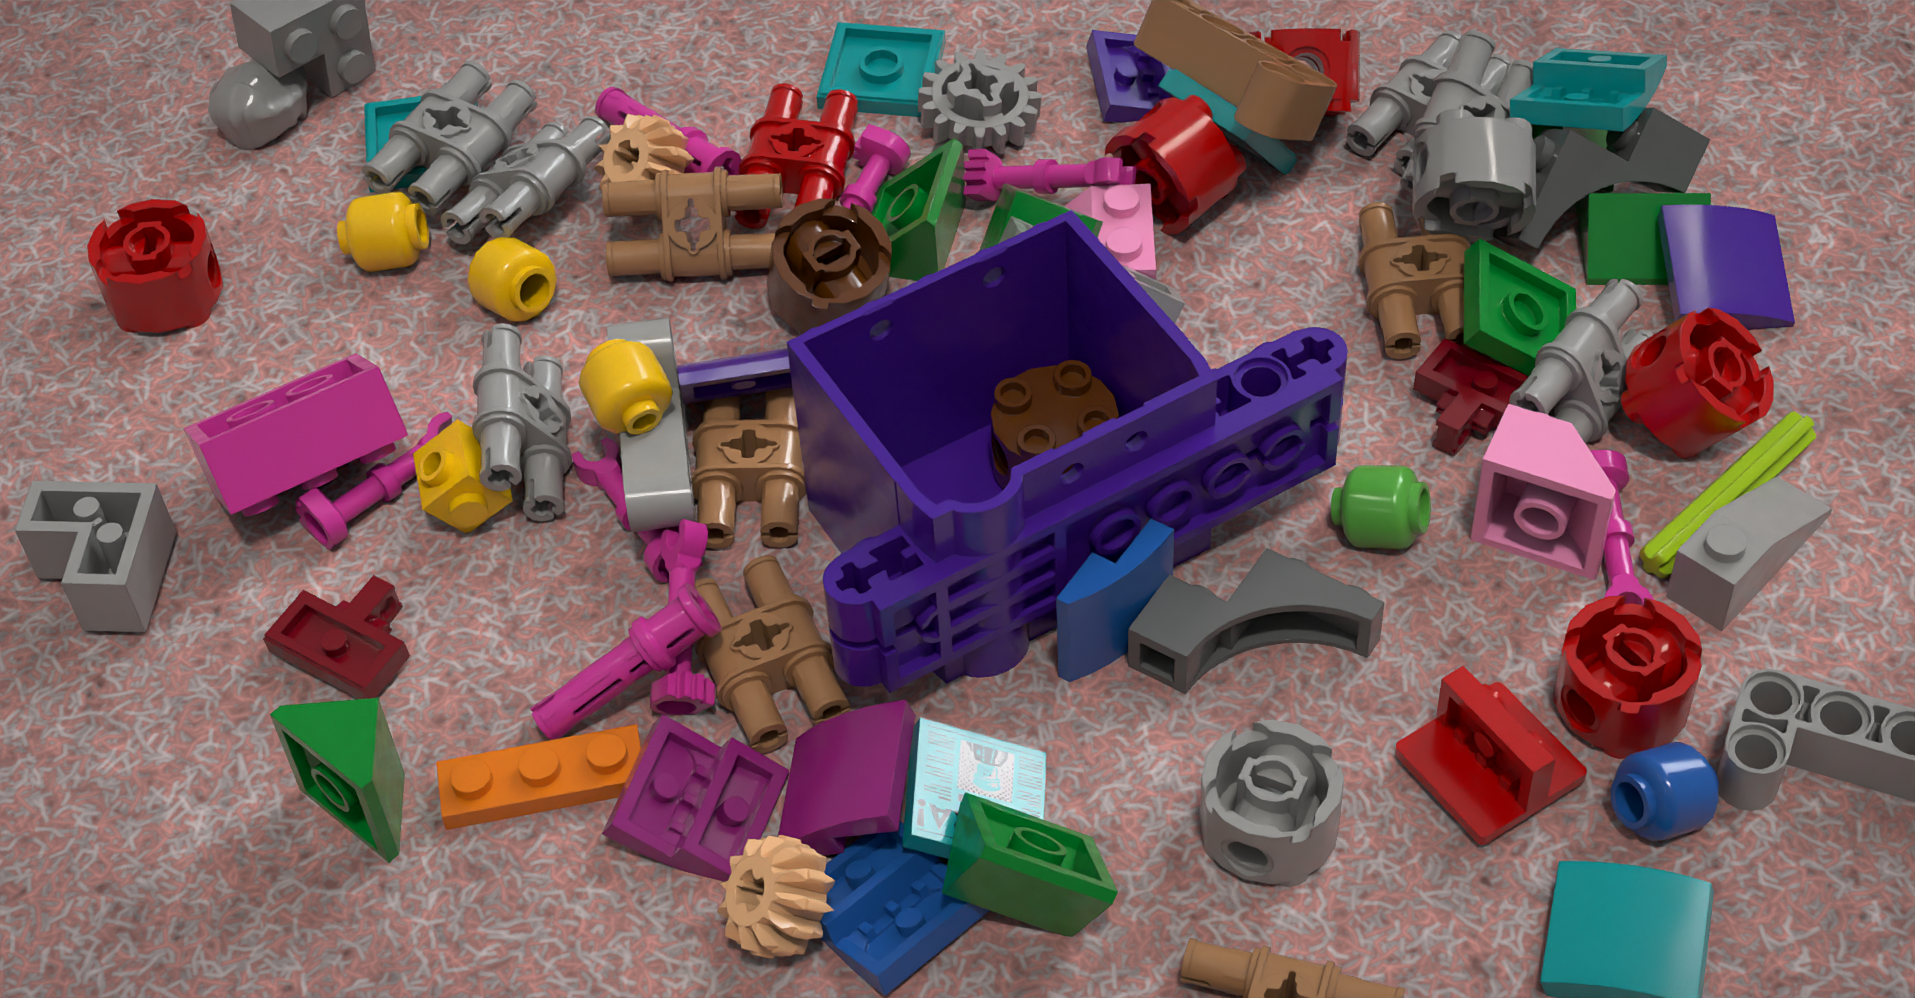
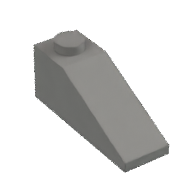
M1779 477L1769 480L1716 510L1677 550L1666 597L1718 630L1723 631L1831 515L1832 508Z

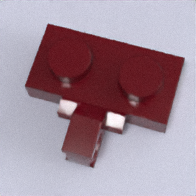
M1444 338L1415 372L1413 390L1438 401L1435 412L1441 415L1436 420L1438 429L1432 446L1455 456L1470 439L1474 430L1486 435L1491 431L1492 427L1497 429L1508 404H1510L1511 394L1529 376Z
M375 575L370 578L350 603L343 600L337 606L302 590L264 634L265 637L263 638L269 652L358 699L376 698L410 657L405 642L390 635L392 631L390 623L402 609V603L399 602L394 585Z

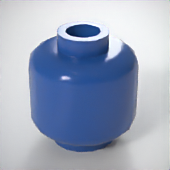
M1672 742L1628 755L1618 765L1611 787V803L1618 819L1639 837L1649 841L1666 840L1701 829L1714 818L1719 802V781L1714 768L1693 746L1682 742Z

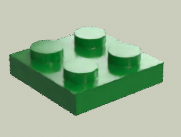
M1479 238L1464 251V344L1529 376L1536 367L1535 358L1538 350L1546 343H1551L1565 327L1568 315L1576 309V289Z

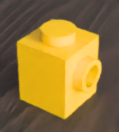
M458 419L413 453L422 510L464 533L472 532L513 501L511 489L495 491L486 488L480 482L481 444L475 438L472 427Z

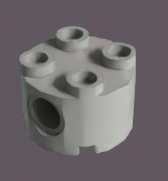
M1448 109L1440 112L1436 117V125L1427 128L1416 139L1413 149L1412 215L1416 222L1420 216L1423 217L1424 229L1433 235L1457 234L1465 237L1468 241H1477L1479 238L1485 241L1493 239V229L1507 225L1508 236L1521 231L1533 221L1536 212V145L1532 138L1530 122L1522 118L1501 120L1490 117H1473L1471 112L1464 109Z
M1277 720L1253 722V730L1242 732L1237 736V728L1220 737L1205 759L1201 777L1200 827L1205 853L1210 859L1218 862L1220 866L1242 879L1267 884L1277 883L1285 887L1298 886L1308 879L1310 873L1319 869L1335 849L1340 825L1344 787L1341 765L1338 769L1336 762L1332 759V749L1321 736L1299 724Z

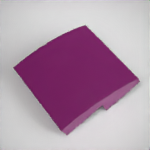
M906 700L877 704L838 715L808 729L796 738L778 836L784 835L800 839L802 844L809 845L818 854L829 855L844 853L846 836L898 831L916 717Z
M662 714L653 723L602 834L625 847L673 868L723 882L728 881L732 873L730 856L743 855L748 839L760 840L789 773V769L733 737L720 747Z

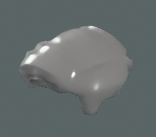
M253 58L242 65L228 68L220 81L215 83L210 90L208 111L211 120L222 130L226 138L239 149L252 151L255 148L266 145L271 140H275L286 129L296 125L298 118L306 119L308 84L303 66L279 78Z

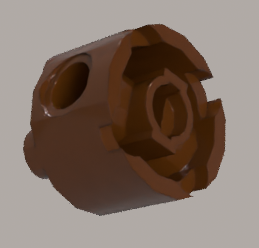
M820 198L798 205L781 219L771 244L767 274V294L776 314L790 327L800 331L801 335L809 329L822 326L862 307L870 301L878 300L885 296L892 257L891 241L883 224L866 208L851 203L849 209L844 206L835 205L836 199Z
M1066 360L1058 365L1031 368L1015 377L1000 381L996 386L994 403L991 410V460L995 479L1003 490L1011 479V468L1051 448L1054 450L1112 418H1119L1113 394L1101 380L1092 376L1091 369L1087 364L1077 360ZM1072 464L1069 467H1067L1063 471L1062 475L1071 470L1075 464Z

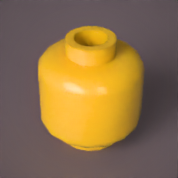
M396 191L363 196L352 200L346 211V219L340 220L337 224V237L340 249L344 255H352L360 268L366 272L407 267L414 264L418 260L421 250L428 247L429 229L422 206L419 203L413 204L407 195Z
M498 237L486 242L476 252L469 266L467 280L470 293L478 304L510 321H527L538 316L549 305L555 293L557 276L554 264L545 253L514 237Z
M625 339L609 340L593 349L586 358L578 381L581 392L598 424L611 433L620 434L621 432L628 431L630 434L639 435L652 430L661 421L662 415L669 407L673 395L670 382L653 351L641 342L627 341Z

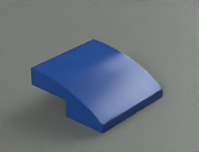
M1150 519L1116 564L1092 552L1056 598L1058 677L1072 682L1111 664L1128 652L1129 627L1168 576H1173L1174 529Z
M899 821L898 831L862 835L848 846L844 853L838 854L829 861L824 872L835 880V884L827 893L826 903L834 911L823 914L820 921L823 937L820 939L856 974L884 996L990 911L941 894L947 866L940 862L936 855L902 847L904 823Z

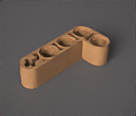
M1152 0L1134 41V45L1141 51L1170 68L1177 69L1203 87L1238 106L1234 114V119L1237 122L1271 138L1313 140L1337 88V84L1332 79L1191 0Z

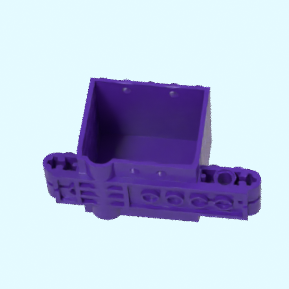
M1072 210L1046 222L1036 224L1025 232L990 248L982 249L971 257L934 274L926 275L917 282L878 300L870 301L850 313L822 326L809 329L802 335L786 342L809 511L841 552L837 558L828 564L823 574V588L833 663L837 675L846 683L854 686L869 687L882 683L887 691L891 693L930 672L936 674L946 684L963 675L984 678L1005 673L1022 661L1028 652L1031 640L1057 627L1056 598L1092 552L1116 564L1148 521L1153 519L1174 529L1173 567L1211 548L1212 528L1336 465L1348 354L1347 345L1340 335L1332 330L1321 327L1296 330L1273 342L1262 343L1250 353L1218 369H1211L1206 359L1188 340L1185 334ZM1066 360H1077L1087 364L1091 369L1092 376L1101 380L1113 394L1119 418H1112L1054 450L1051 448L1011 468V479L1003 490L995 479L991 460V410L994 403L996 386L1000 381L1015 377L1031 368L1058 365ZM1072 464H1075L1071 470L1062 475L1063 471L1067 467H1069Z

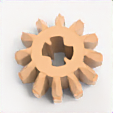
M628 114L623 125H610L611 140L607 144L598 145L604 153V157L593 169L603 177L599 187L602 191V185L605 182L655 179L656 173H661L662 170H668L670 174L684 173L685 167L695 159L685 150L689 138L684 136L681 131L675 129V126L671 125L668 120L656 115L651 117L648 115Z
M768 835L767 838L760 840L748 839L743 855L730 856L732 873L729 880L719 883L726 890L725 900L717 910V913L728 919L725 926V937L735 940L741 945V949L750 950L751 954L773 959L774 956L804 955L809 939L823 937L820 922L823 914L834 911L826 903L827 893L835 884V880L824 873L827 857L818 854L809 845L802 844L800 839L779 835L778 838Z

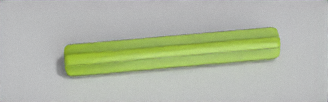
M1793 411L1787 413L1640 549L1639 556L1643 561L1641 565L1643 570L1648 574L1654 573L1660 579L1669 577L1672 574L1677 550L1716 510L1775 478L1816 439V433L1812 428L1815 423L1808 415L1802 417Z

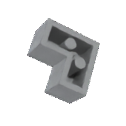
M233 0L230 2L238 48L278 78L303 66L307 75L306 79L332 98L376 72L365 0Z
M32 481L15 532L37 578L62 579L61 585L83 631L146 632L176 534V529L157 483Z

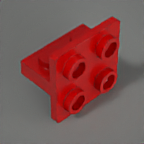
M1464 666L1441 679L1436 718L1399 740L1395 748V756L1480 845L1489 843L1585 781L1587 774L1586 767L1503 683L1481 684Z

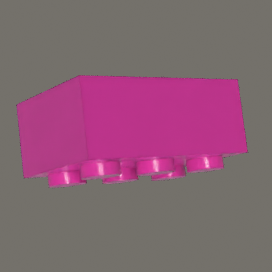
M357 353L183 428L214 496L231 515L242 511L245 517L261 513L275 506L280 501L277 494L301 484L303 490H309L330 482L338 476L337 467L359 458L362 464L384 458L396 450L395 441L409 436L381 370L377 365Z

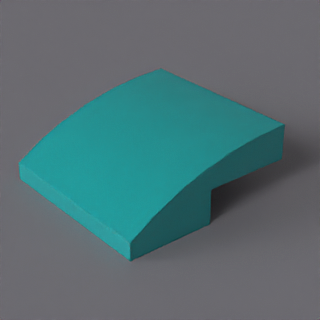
M1555 48L1533 61V85L1510 99V118H1522L1530 122V124L1624 131L1640 116L1653 97L1667 68V55Z
M1559 861L1540 980L1546 995L1555 998H1702L1714 898L1712 884L1690 876L1636 865L1592 861Z

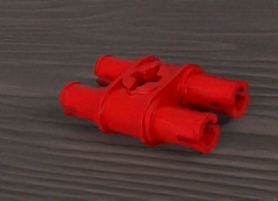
M787 83L773 86L764 116L756 120L751 126L749 135L751 144L747 155L740 161L739 175L781 173L783 193L798 194L794 208L820 198L836 199L844 191L846 183L845 168L847 161L854 155V146L856 144L852 128L858 112V100L849 91L842 89L830 91L826 96L820 121L818 122L798 119L803 106V95L799 88ZM771 208L734 211L736 212L735 218L744 227L760 229L766 226Z

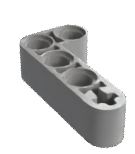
M669 317L607 326L608 341L625 339L627 341L641 342L653 351L673 391L670 405L655 428L639 435L630 434L628 431L620 433L623 486L631 533L679 526L682 519L696 522L686 420L683 412L684 404L679 384Z
M1762 669L1754 671L1743 681L1716 771L1719 781L1718 794L1727 804L1740 810L1754 811L1764 809L1774 801L1786 765L1915 802V708L1780 670Z

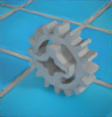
M977 50L975 59L967 60L960 51L955 52L954 64L950 65L939 59L935 62V73L925 72L923 74L922 88H919L918 112H921L922 128H934L933 140L936 143L948 138L951 140L955 138L963 147L968 145L973 146V149H984V147L992 146L998 154L1005 153L1006 141L1021 146L1024 144L1025 132L1034 133L1036 131L1037 117H1040L1042 93L1037 92L1038 80L1036 77H1024L1025 65L1023 63L1015 64L1012 67L1007 66L1005 54H999L993 61L986 59L984 50Z

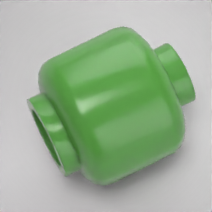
M1356 466L1348 473L1343 487H1336L1332 493V521L1336 526H1343L1348 542L1355 547L1406 549L1416 540L1418 534H1424L1429 527L1431 517L1429 487L1427 483L1419 482L1415 472L1406 466Z

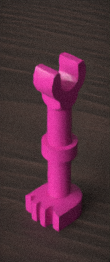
M869 123L854 146L853 158L859 160L858 165L864 167L856 183L847 185L840 197V204L850 209L851 203L866 208L871 213L877 203L875 194L886 175L901 173L910 158L911 152L908 144L900 136Z
M969 149V161L964 162L966 173H964L963 180L967 185L964 186L963 195L978 202L997 201L1004 183L1019 189H1034L1038 194H1055L1059 188L1135 184L1137 169L1134 166L1122 167L1123 160L1114 157L1099 158L1087 164L1059 165L1055 159H1038L1034 165L1003 166L1001 159L986 149Z
M443 412L434 416L428 424L427 434L419 440L415 447L388 465L378 463L366 472V480L333 502L317 487L300 496L295 501L297 506L296 512L300 515L299 522L326 549L330 550L348 537L347 522L381 499L389 502L401 494V486L416 476L413 453L451 425L452 415L449 412Z
M606 437L600 440L605 456L603 459L593 462L587 461L577 451L572 454L574 468L581 482L597 486L600 490L606 492L616 505L615 515L622 525L630 530L623 486L622 461L618 445L614 440ZM679 526L672 527L668 530L679 533ZM666 528L637 532L647 545L643 558L647 568L658 581L669 582V572L665 567V560L662 558L660 551L662 533Z
M1590 450L1616 489L1603 551L1609 581L1605 597L1627 595L1625 604L1635 603L1643 606L1644 598L1652 600L1654 598L1646 588L1639 584L1633 570L1630 547L1635 542L1633 528L1629 521L1624 520L1619 491L1626 487L1630 481L1626 457L1614 450Z
M682 519L679 524V533L671 530H665L662 533L660 551L662 558L665 560V567L669 572L668 604L678 597L677 589L685 583L695 588V575L699 570L701 558L708 540V530L705 524ZM693 644L676 656V665L665 671L664 677L651 684L650 709L654 712L664 715H694L714 705L715 684L708 678H705V675L699 673L692 674L691 672Z

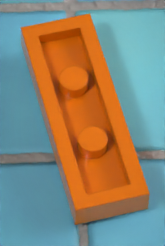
M634 724L437 761L441 816L445 829L450 830L619 798L642 748L638 725Z

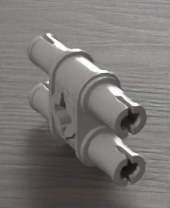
M1469 30L1462 34L1448 70L1441 72L1432 82L1433 94L1423 117L1418 119L1413 127L1414 139L1416 140L1427 128L1436 125L1437 115L1448 109H1464L1471 112L1473 117H1490L1501 120L1510 118V99L1533 85V63L1525 60H1515L1512 64L1510 63L1495 96L1480 85L1491 55L1495 50V41L1489 35L1476 30ZM1413 152L1400 179L1402 187L1413 193Z
M1444 31L1421 55L1406 58L1401 63L1399 72L1387 84H1381L1372 92L1369 108L1347 129L1349 133L1346 135V140L1352 150L1363 156H1371L1394 131L1402 130L1413 136L1395 155L1397 157L1395 159V167L1401 175L1404 174L1416 141L1414 139L1413 127L1417 120L1421 119L1433 94V80L1441 72L1448 70L1461 38L1459 34L1453 31ZM1492 54L1480 82L1482 88L1496 96L1506 69L1510 63L1512 64L1511 60L1500 54Z
M466 61L461 66V69L441 88L427 90L421 97V103L404 121H397L390 128L389 141L370 162H367L362 167V173L365 174L363 176L364 181L372 190L379 194L389 193L415 166L426 167L428 170L409 186L408 193L411 194L409 197L412 203H419L425 214L435 215L454 192L461 186L470 185L473 177L481 173V170L497 153L504 152L511 145L512 132L537 107V101H534L537 98L535 92L526 83L515 79L511 80L505 90L486 108L475 106L473 104L491 89L492 83L488 82L491 78L484 67L474 61Z
M587 116L568 134L563 125L550 121L527 143L508 147L504 150L502 156L495 161L496 164L492 168L473 177L469 187V194L453 208L442 214L440 219L443 227H449L457 221L446 232L447 235L454 242L465 245L485 227L486 231L494 238H509L513 231L530 216L549 212L555 201L560 199V195L568 187L576 186L582 182L585 177L586 165L602 152L598 145L607 144L611 140L610 132L604 133L596 140L608 128L605 122L596 116Z
M1611 279L1588 307L1575 309L1566 319L1564 329L1551 343H1546L1538 350L1535 358L1536 367L1523 384L1511 394L1510 404L1547 415L1553 408L1555 418L1572 423L1585 444L1586 442H1592L1603 437L1607 431L1608 422L1622 406V393L1628 389L1626 384V361L1634 346L1653 335L1646 330L1640 329L1637 333L1636 329H1630L1624 334L1621 341L1618 337V331L1622 328V325L1642 305L1643 298L1639 288L1633 282L1621 279L1619 283L1617 279Z
M496 324L492 326V332L487 329L481 336L483 345L482 368L475 374L473 380V389L477 396V415L474 417L472 430L475 438L481 444L480 482L488 489L504 491L511 488V483L517 485L521 481L523 474L525 480L524 513L533 520L549 521L554 518V513L559 516L564 511L563 474L566 473L572 462L571 451L567 447V427L571 421L570 407L563 400L562 363L552 356L541 355L534 358V364L528 361L522 370L520 364L521 332L510 324Z

